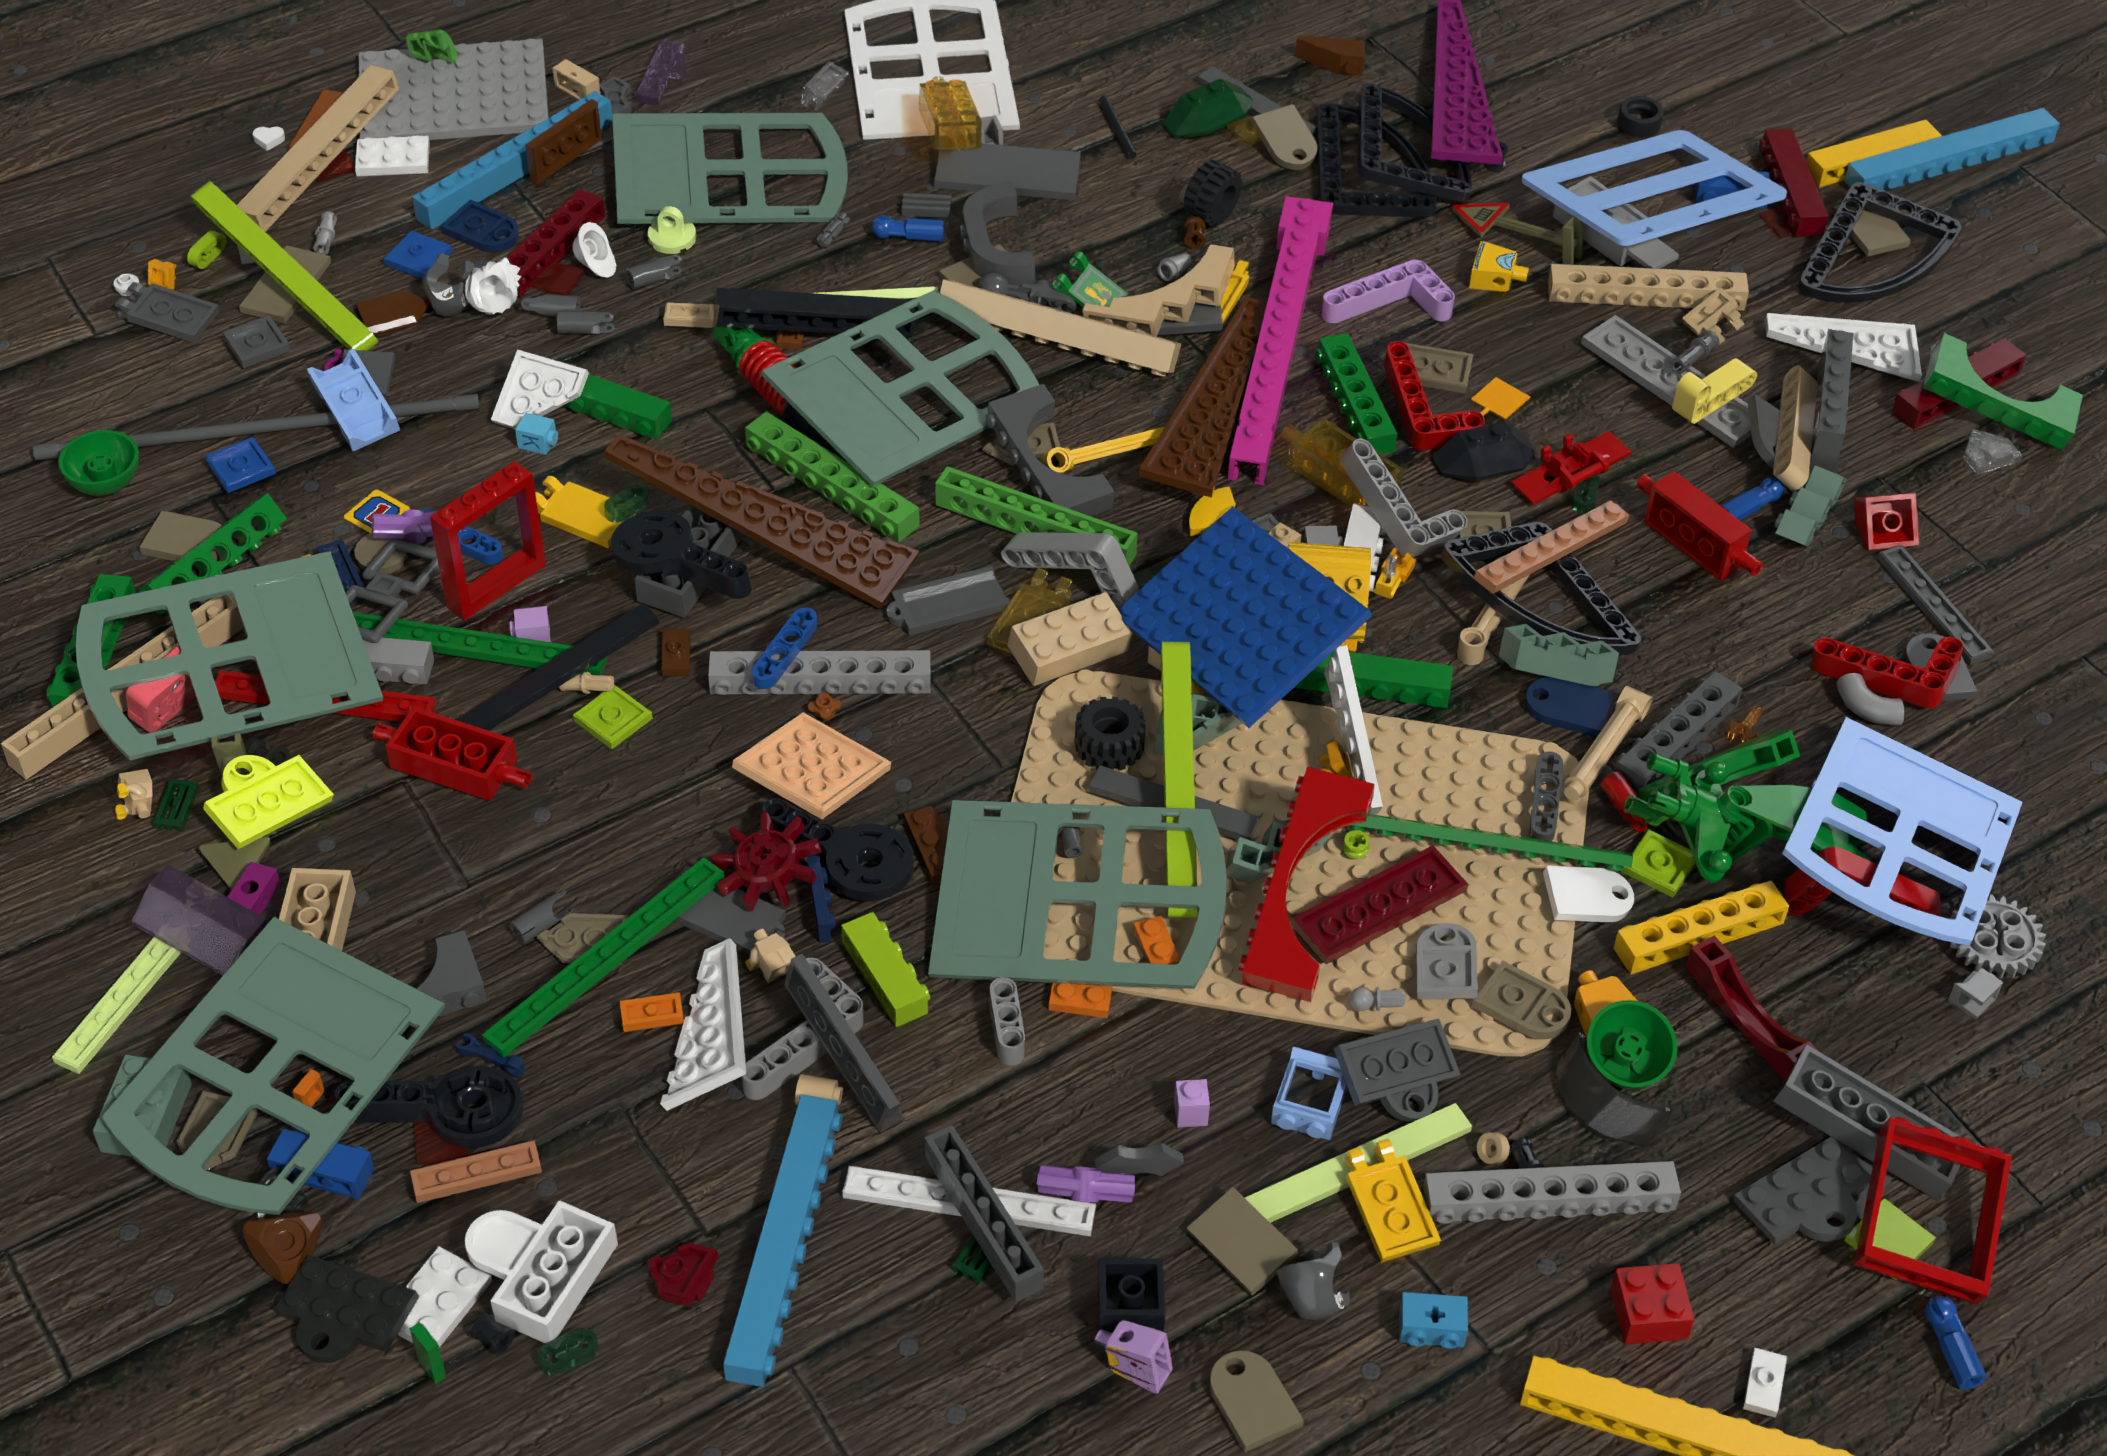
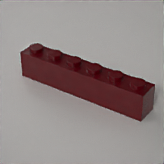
M1793 129L1765 130L1764 137L1759 142V151L1765 158V166L1769 168L1771 181L1787 190L1786 198L1781 201L1783 212H1786L1788 216L1789 227H1792L1795 236L1824 235L1828 215Z
M2004 338L1996 343H1991L1987 348L1979 352L1972 353L1968 359L1977 375L1993 388L2021 373L2026 354ZM1920 380L1916 385L1906 390L1903 389L1896 395L1892 413L1914 430L1958 407L1960 404L1924 389V380Z

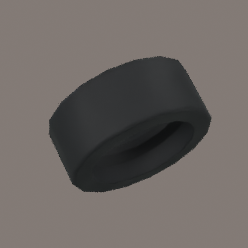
M1633 96L1627 98L1620 106L1618 125L1629 135L1637 137L1654 135L1659 131L1662 124L1663 107L1659 102L1649 97ZM1632 114H1642L1650 118L1640 119L1632 116Z

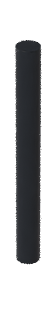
M1105 95L1101 96L1099 102L1128 158L1134 159L1137 153L1108 97Z

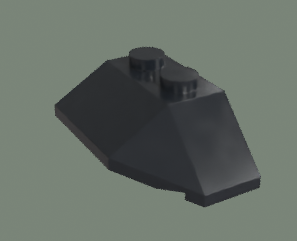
M1501 422L1458 432L1432 455L1431 460L1441 477L1452 476L1458 479L1479 481L1524 471L1532 458L1535 457L1536 451L1524 433L1507 422Z

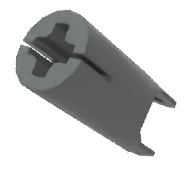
M671 255L627 268L626 275L631 288L635 290L681 274V268L674 265L681 263L682 258L679 255Z
M545 294L536 298H524L521 306L525 310H532L544 316L557 317L558 311H580L581 303L579 296Z
M558 311L557 331L558 334L612 333L615 331V326L608 322H611L614 316L609 312Z
M558 891L509 922L510 931L520 944L524 945L531 941L538 934L549 929L575 910V907H569L559 914L553 915L552 906L567 891Z

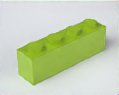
M871 912L841 925L844 947L895 1027L928 1014L929 991L925 984L920 985L916 979V972L910 962L906 963L903 959V953L899 944L896 941L892 942L890 939L889 931L884 921L879 922L874 912Z

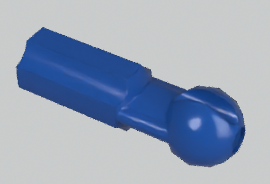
M881 215L872 222V231L874 235L881 239H886L890 236H905L906 239L943 242L944 221L907 218L906 221L893 220L889 216Z
M1768 477L1763 479L1757 487L1750 491H1744L1720 506L1741 521L1760 510L1761 506L1768 502L1779 500L1784 493V485L1779 479Z
M1945 1296L1931 1298L1924 1309L1925 1317L1932 1324L1940 1342L1939 1345L1958 1387L1964 1390L1983 1384L1987 1375L1958 1317L1956 1305L1950 1298Z

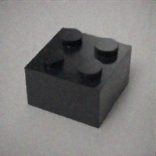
M1099 1258L1097 1277L1099 1331L1103 1329L1113 1333L1119 1322L1128 1321L1164 1332L1165 1292L1163 1258Z

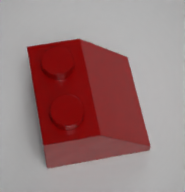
M1916 493L1854 498L1855 522L1867 550L1893 548L1899 545L1903 547L1919 545Z

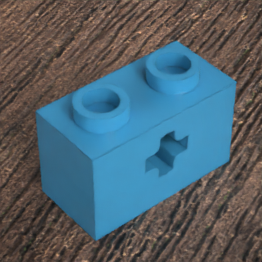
M1402 1293L1399 1308V1343H1409L1412 1346L1438 1345L1447 1349L1465 1346L1468 1333V1297Z

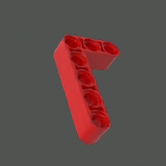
M1393 341L1388 344L1384 368L1409 443L1414 449H1439L1458 432L1484 426V416L1474 410L1432 415L1408 345L1401 341Z
M1951 636L1941 638L1924 669L1831 638H1820L1814 643L1811 666L1814 671L1835 679H1839L1849 673H1858L1863 676L1869 690L1900 698L1903 701L1921 707L1935 708L1941 704L1959 669L1963 643L1958 638Z
M1828 847L1817 854L1828 864L1864 887H1869L1878 866L1839 847ZM1798 869L1783 883V898L1789 905L1787 913L1799 916L1808 913L1833 893L1801 869ZM1900 874L1897 875L1889 894V898L1892 901L1942 917L1940 895L1938 892Z

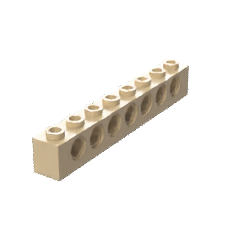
M1551 264L1548 279L1550 302L1695 308L1721 287L1736 300L1738 307L1735 310L1745 311L1749 294L1746 273Z

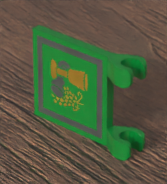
M1080 251L1076 252L1069 261L1071 268L1083 271L1076 282L1072 285L1069 278L1061 273L1052 283V288L1055 291L1067 294L1082 307L1086 303L1110 307L1113 298H1120L1128 294L1092 266L1086 256Z

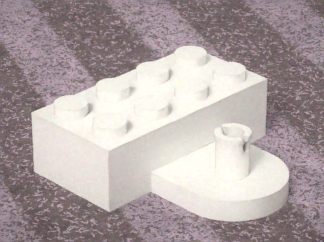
M560 1200L542 1225L516 1213L498 1210L478 1217L470 1225L465 1236V1246L470 1261L477 1268L504 1279V1282L491 1299L495 1321L552 1346L618 1245L615 1225Z

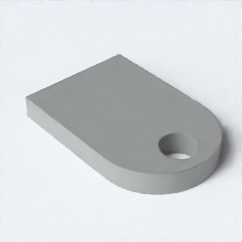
M1450 923L1437 924L1426 929L1417 941V999L1478 998L1476 940L1472 933L1460 925ZM1442 936L1453 937L1450 941H1442L1439 938Z

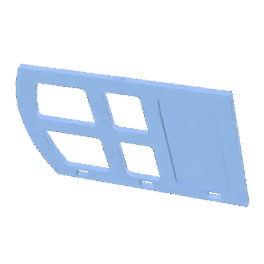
M1846 717L1817 780L1812 785L1810 795L1782 854L1821 885L1869 913L1920 934L1969 946L1973 940L2023 802ZM1837 787L1845 788L1894 812L1898 818L1892 832H1886L1832 805L1831 801ZM1998 817L2007 820V823L2004 824L2003 822L1998 821ZM1822 822H1826L1882 850L1883 854L1869 887H1864L1847 877L1810 849ZM1917 826H1923L1977 853L1978 857L1973 871L1968 872L1915 846L1912 843V838ZM1902 862H1908L1964 891L1954 920L1910 908L1889 898ZM1981 863L1989 866V871L1980 867ZM1963 912L1972 915L1971 920L1962 916Z

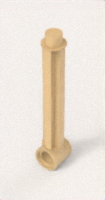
M1529 575L1500 591L1514 601ZM1487 603L1472 627L1461 631L1457 658L1464 664L1476 665L1483 660L1488 640L1503 618L1502 614Z
M1625 686L1618 698L1614 714L1573 773L1565 780L1564 795L1568 799L1576 801L1579 797L1587 795L1588 789L1636 720L1641 722L1645 718L1652 703V696Z

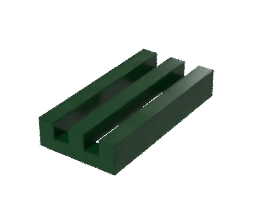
M169 780L153 821L155 829L161 830V827L165 826L166 830L172 831L173 827H176L177 831H184L199 790L197 781ZM177 787H180L178 794L175 797L174 802L172 804L173 807L170 812L169 818L167 819L165 817L171 804L172 798L174 796L175 790Z
M973 1235L953 1262L952 1271L956 1273L962 1272L963 1277L967 1279L971 1277L974 1279V1283L979 1285L992 1268V1264L986 1257L978 1270H975L985 1257V1253L980 1247L968 1266L965 1265V1262L979 1244Z

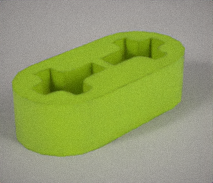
M213 230L207 232L190 248L187 256L188 263L200 269L207 267L224 250L226 246L225 235Z

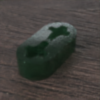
M1597 474L1578 483L1576 488H1574L1571 506L1576 512L1585 514L1594 509L1599 486ZM1584 483H1589V487L1584 486ZM1582 497L1587 498L1586 502L1581 501Z
M632 485L606 500L604 504L606 519L610 522L619 523L645 509L649 504L648 489L643 485Z
M580 1328L547 1342L541 1346L537 1355L541 1371L547 1375L555 1376L592 1360L599 1350L597 1336L594 1331L588 1328ZM584 1341L589 1347L583 1349L578 1343ZM553 1354L558 1358V1361L552 1363L550 1359L548 1360L549 1355Z

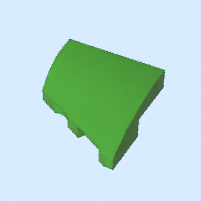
M444 30L412 33L406 36L411 56L428 62L434 56L452 63L458 58L455 45Z

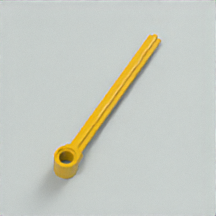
M1165 426L1072 450L1068 447H1055L1043 453L1039 461L1051 470L1062 473L1072 470L1076 464L1154 445ZM1052 456L1058 459V468L1053 466L1051 462Z

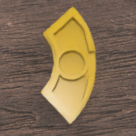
M1230 486L1214 490L1212 498L1203 496L1197 501L1190 514V536L1202 534L1232 506L1235 508L1236 504Z

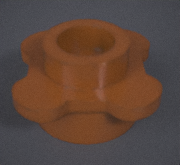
M825 692L818 694V698L808 704L809 711L814 712L815 717L820 720L832 719L836 715V710L841 708V701L832 699Z

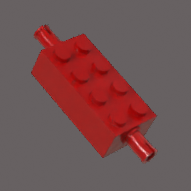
M1675 471L1657 482L1650 478L1648 474H1644L1639 478L1636 487L1649 496L1644 519L1647 525L1720 581L1741 567L1749 572L1751 576L1759 574L1764 563L1747 551L1752 529L1746 524L1742 523Z
M413 706L398 728L378 722L373 731V738L375 740L387 742L386 750L390 768L489 801L492 800L504 782L526 789L532 780L531 771L514 767L517 763L514 739Z

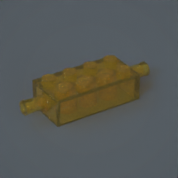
M936 76L926 83H919V110L934 150L957 149L961 151V148H963V151L968 148H980L982 121L966 82L958 79L945 82V79L939 76V81Z
M1325 418L1304 433L1292 424L1284 427L1281 432V438L1290 442L1289 467L1350 507L1353 504L1369 506L1341 463L1342 454L1356 438ZM1376 452L1400 488L1403 468Z

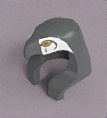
M438 254L435 263L422 278L423 287L436 314L442 317H454L463 311L468 302L465 296V285L468 276L472 274L475 268L474 263L467 260L463 262V282L455 285L438 282L437 279L447 272L449 255Z
M1331 1242L1325 1244L1327 1254L1321 1258L1319 1251L1311 1250L1304 1254V1262L1284 1266L1277 1270V1275L1285 1295L1300 1318L1304 1320L1333 1317L1350 1304L1349 1291L1342 1293L1333 1290L1334 1270L1342 1257L1339 1243Z

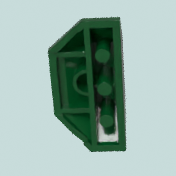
M1220 78L1180 96L1163 121V127L1174 139L1181 138L1182 136L1207 135L1245 118L1254 102L1241 87Z

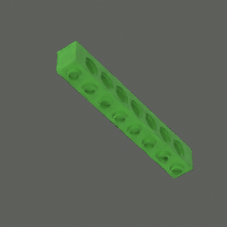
M767 411L745 427L746 446L751 451L765 457L770 463L779 466L789 475L796 477L808 487L823 494L825 498L832 500L843 507L845 511L851 512L862 519L864 523L870 524L881 531L886 537H890L899 543L920 526L918 506L881 483L872 487L851 464Z
M948 466L935 483L936 505L1013 533L1109 534L1119 543L1129 566L1136 557L1137 532Z

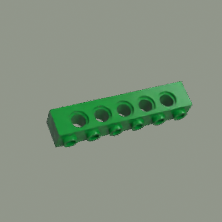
M1348 333L1319 338V346L1315 350L1316 361L1318 364L1321 363L1323 367L1324 378L1329 380L1332 394L1334 397H1337L1340 411L1342 414L1345 413L1348 428L1350 431L1353 430L1355 440L1365 439L1372 445L1378 455L1395 452L1397 432Z
M266 493L254 500L139 588V590L144 592L172 586V581L181 584L223 575L222 569L229 565L231 568L244 559L241 556L242 553L246 550L251 553L261 546L263 542L260 539L266 535L270 538L282 529L280 524L287 518L270 495ZM251 520L257 523L258 531L253 529ZM232 535L237 537L239 546L232 542ZM212 550L218 553L219 561L212 557ZM192 565L198 568L199 577L193 574ZM160 609L156 610V612L160 615L167 612V610Z
M99 574L96 583L91 586L87 604L135 594L136 591L132 578L128 576ZM127 617L104 623L102 636V667L104 670L107 668ZM77 624L73 628V637L70 644L65 646L64 658L61 664H58L56 667L54 681L47 688V700L51 702L52 708L82 688L76 657Z

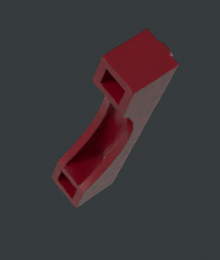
M1715 935L1691 947L1685 969L1785 1081L1805 1045L1807 1044L1817 1050L1810 1041L1788 1032L1763 1009L1746 985L1733 955Z

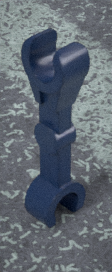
M469 1033L462 1035L463 1041L468 1045L461 1046L458 1043L455 1044L459 1055L485 1059L487 1063H494L503 1067L509 1075L515 1078H519L525 1071V1068L522 1067L523 1060L520 1057L512 1055L510 1058L507 1056L503 1058L492 1048L482 1046Z

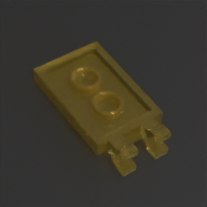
M1038 568L1034 573L1031 584L1022 583L987 636V645L1012 653L1007 646L1011 627L1071 605V600L1068 599L1072 591L1068 589L1072 584V580L1061 577L1056 591L1047 589L1048 582L1044 580L1048 575V571Z

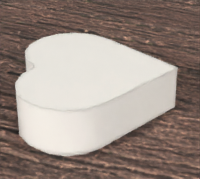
M259 127L253 131L254 141L267 151L285 140L284 130L280 127Z

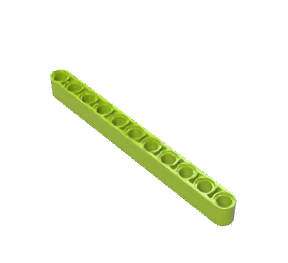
M208 181L190 196L195 205L348 350L354 348V350L369 351L379 343L374 334L211 181Z
M1161 642L1164 808L1195 809L1190 642ZM1165 816V823H1178L1179 817ZM1165 830L1166 885L1197 887L1196 845L1190 831ZM1167 907V918H1197L1198 909Z

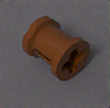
M1190 217L1184 223V230L1186 231L1184 242L1192 249H1198L1206 242V237L1203 234L1206 225L1200 217Z

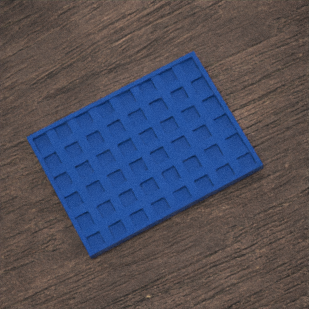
M1233 506L1118 609L1122 615L1121 620L1134 634L1160 655L1161 642H1190L1191 681L1248 728L1372 617L1367 607Z

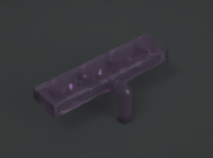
M661 39L636 93L637 102L659 105L670 79H685L687 77L683 42Z

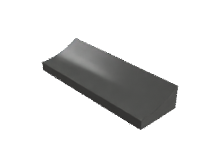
M941 140L934 188L977 192L988 186L1014 182L1016 194L1019 196L1075 201L1080 174L1081 152Z
M803 954L792 958L784 985L879 1132L881 1133L906 1119L899 1109V1101Z
M1807 1044L1799 1054L1793 1068L1773 1101L1873 1162L1880 1127L1890 1117L1906 1118L1911 1124L1921 1127H1934L1939 1129L1942 1134L1961 1137ZM1892 1143L1887 1171L1938 1201L1952 1185L1960 1165Z

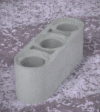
M1001 977L992 981L990 985V1013L997 1056L1003 1064L1014 1066L1024 1059L1025 1033L1016 984L1009 978Z

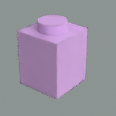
M547 606L514 609L515 621H510L511 636L551 642Z
M1206 1079L1176 1081L1174 1106L1177 1127L1208 1126L1210 1102Z

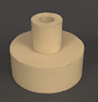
M1491 1132L1485 1133L1479 1138L1477 1153L1483 1162L1499 1164L1504 1162L1509 1155V1142L1503 1134Z

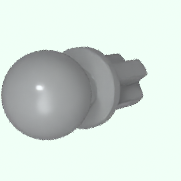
M1359 987L1351 992L1349 1002L1357 1011H1366L1372 1005H1376V1011H1380V1007H1403L1405 1005V993L1403 990H1380L1379 987H1376L1375 993H1371L1367 988Z

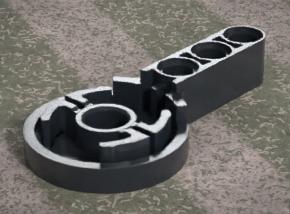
M665 510L642 512L623 521L612 534L611 547L614 558L625 570L640 574L663 572L664 577L678 574L679 577L734 599L745 598L752 591L747 566L744 563L694 544L688 521L677 513Z
M779 798L769 799L762 806V813L768 812L773 824V830L783 832L796 816L802 819L805 830L794 841V845L817 838L822 853L813 856L819 855L820 862L826 864L827 875L832 885L839 892L850 898L863 901L885 899L901 891L911 879L914 865L912 847L900 832L891 827L880 824H861L848 829H839ZM867 860H874L879 863L878 866L872 868L863 867L860 864Z
M474 1066L458 1070L447 1077L440 1074L432 1083L431 1081H386L353 1123H427L433 1128L438 1137L448 1144L461 1148H480L501 1141L517 1127L523 1114V1100L520 1087L511 1075L494 1067ZM354 1081L344 1082L336 1088V1103ZM353 1095L345 1107L352 1110L361 1098ZM474 1101L485 1102L479 1108L470 1109L466 1107Z

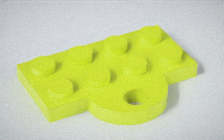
M244 755L234 758L226 765L221 780L224 793L206 801L203 809L236 848L240 849L331 802L334 794L300 755L278 766L260 756ZM245 768L250 774L241 775L236 772V769Z

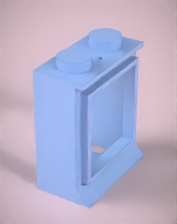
M1293 1047L1285 1075L1273 1105L1271 1124L1278 1125L1282 1129H1292L1306 1133L1314 1138L1331 1140L1348 1087L1338 1059ZM1296 1066L1313 1070L1312 1076L1317 1080H1323L1325 1074L1339 1078L1329 1112L1286 1101Z

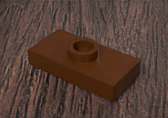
M690 629L663 630L662 676L690 675Z

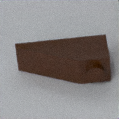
M1297 36L1295 57L1338 74L1362 76L1365 41Z

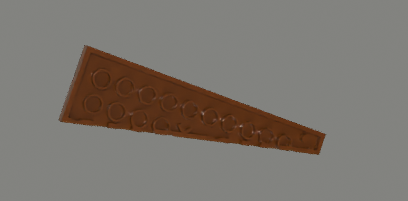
M1245 297L1140 466L1139 477L1212 498L1253 363L1267 302Z
M620 434L615 437L604 451V458L881 609L891 595V591H894L918 558V550L890 539L885 542L873 537V533L863 530L862 533L849 528V523L841 520L838 522L826 519L823 513L807 509L800 504L741 481H737V483L722 478L723 474L715 471L711 474L700 470L698 465L692 462L682 463L675 460L674 456L669 453L658 451L651 446Z

